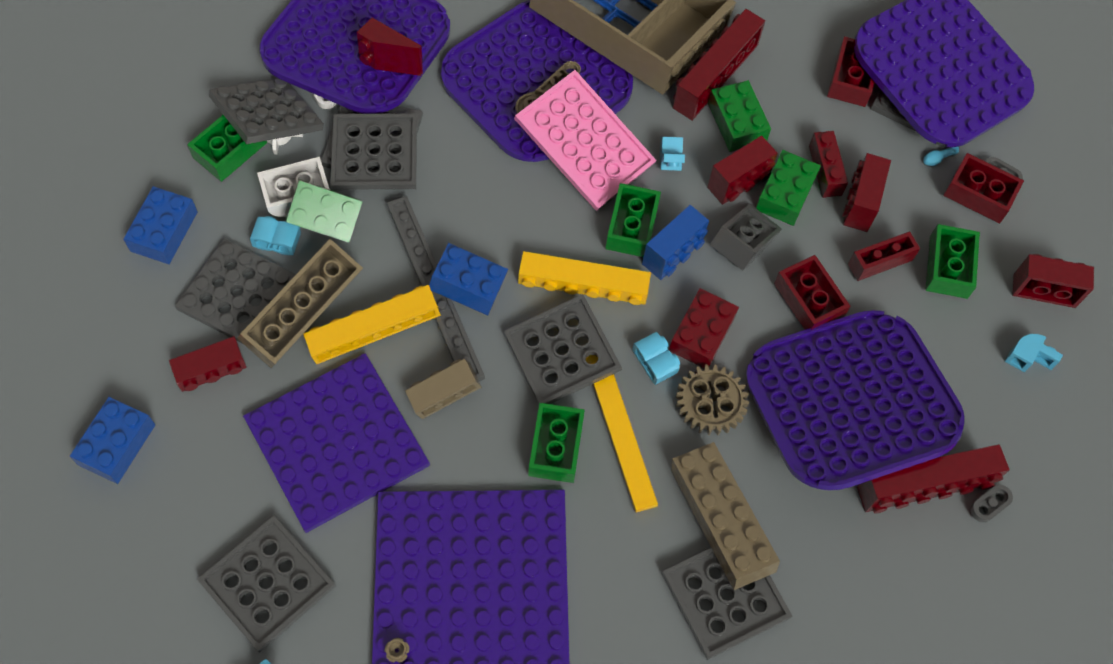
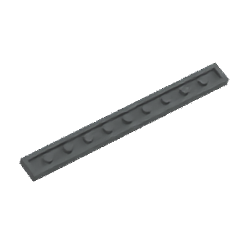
M404 196L387 202L390 214L421 286L429 285L437 264L408 197ZM432 291L441 314L435 320L453 362L465 358L471 364L478 380H484L485 375L453 301Z

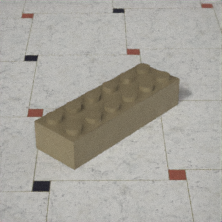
M329 239L240 333L237 339L272 368L359 274L363 267L334 241Z
M712 442L672 458L671 472L733 590L776 573L780 560L715 443Z

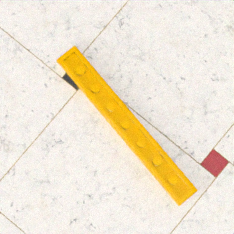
M589 355L586 358V362L589 364H594L598 361V357L595 355ZM613 374L594 383L593 387L635 513L657 507L658 502Z

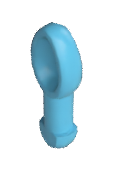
M949 147L942 151H930L924 157L923 163L927 166H936L942 162L943 158L958 154L959 147Z

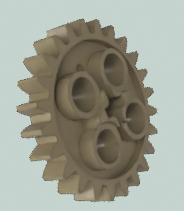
M706 364L704 371L696 367L695 373L689 371L688 378H682L681 382L683 384H679L678 390L680 392L676 394V398L679 399L676 407H682L679 415L686 414L684 423L691 421V429L697 425L699 426V433L703 429H707V434L710 435L712 430H715L718 436L721 433V429L728 433L730 427L736 429L737 422L741 423L743 421V416L748 411L746 407H748L749 401L745 399H747L749 393L742 392L746 385L738 384L741 379L740 377L732 378L734 371L726 374V367L718 371L717 365H714L713 369L710 370ZM721 385L726 390L720 391L717 389L716 386ZM694 388H701L704 393H697ZM720 406H727L730 411L725 412ZM704 408L709 414H702L698 409ZM713 410L715 411L717 418L714 417Z

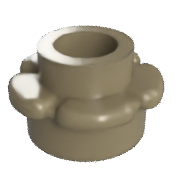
M394 638L385 646L387 659L390 662H403L407 658V653H409L408 643L404 642L401 638Z

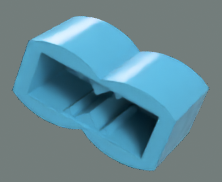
M271 216L258 217L250 241L253 247L261 250L294 255L301 231L299 226L287 223L286 221H277Z
M655 332L634 343L632 350L655 385L678 373L680 361L676 354H672L668 350V342L664 336H660Z

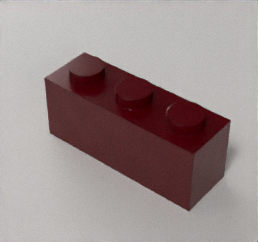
M834 131L815 132L810 141L809 149L812 161L821 165L817 174V180L822 198L842 196L848 185V180Z
M909 231L855 251L848 262V266L857 281L913 261L920 247Z
M235 336L169 360L176 383L182 392L195 390L199 385L216 382L221 377L229 374H238L242 369L247 368Z

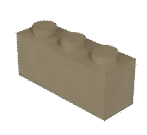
M464 358L463 360L459 359L452 362L450 367L444 370L433 372L424 381L413 383L405 392L416 415L424 419L482 387L471 364Z

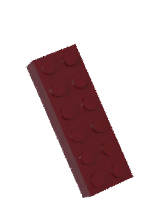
M745 9L741 14H737L731 26H726L719 39L716 38L712 42L710 49L701 54L699 62L696 65L692 64L687 75L678 80L676 84L677 91L673 97V109L693 121L708 104L711 90L722 87L759 45L766 20L748 9Z
M998 444L938 457L858 484L857 490L865 512L873 511L874 514L886 511L888 507L895 506L896 509L908 506L911 502L923 504L929 502L930 498L934 497L945 499L951 497L952 493L960 492V495L973 492L975 488L981 487L982 490L990 489L995 486L996 482L1003 480V476L1010 469L1001 446Z

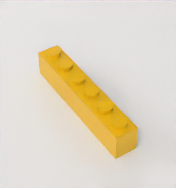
M523 251L518 284H522L525 287H541L548 291H565L572 295L583 294L590 298H608V300L614 302L626 301L633 305H645L651 272Z
M429 285L418 286L411 292L395 295L392 299L385 302H377L370 308L354 311L342 319L337 318L324 326L313 327L309 332L303 333L311 357L317 365L439 317L441 314Z

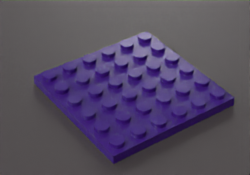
M366 353L243 416L305 533L374 497L378 492H383L430 466V462Z

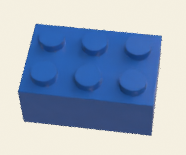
M153 186L123 239L130 252L170 265L198 213L193 200Z
M689 205L646 244L642 265L659 280H662L666 275L668 277L671 276L680 262L685 263L694 249L699 250L705 243L704 237L708 233L709 220L693 206Z
M448 243L432 275L429 287L431 291L489 315L508 269Z
M108 397L72 451L70 458L78 466L118 484L152 432L155 423L149 415Z

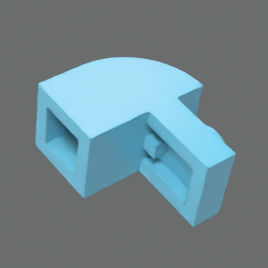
M660 137V169L682 171V163H685V154H682L683 137Z
M1029 334L1017 342L1009 352L1005 362L1022 372H1025L1034 361L1052 370L1060 362L1063 354L1057 352L1053 347L1044 345L1045 336Z

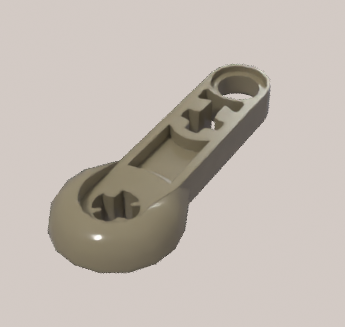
M574 61L566 62L534 92L519 97L515 106L517 114L556 85L555 82L558 83L562 80V77L565 78L569 75L566 72L567 69H574L580 74V65Z

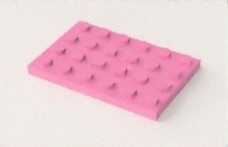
M576 70L559 81L514 117V120L596 211L617 195L620 183L629 185L657 161Z

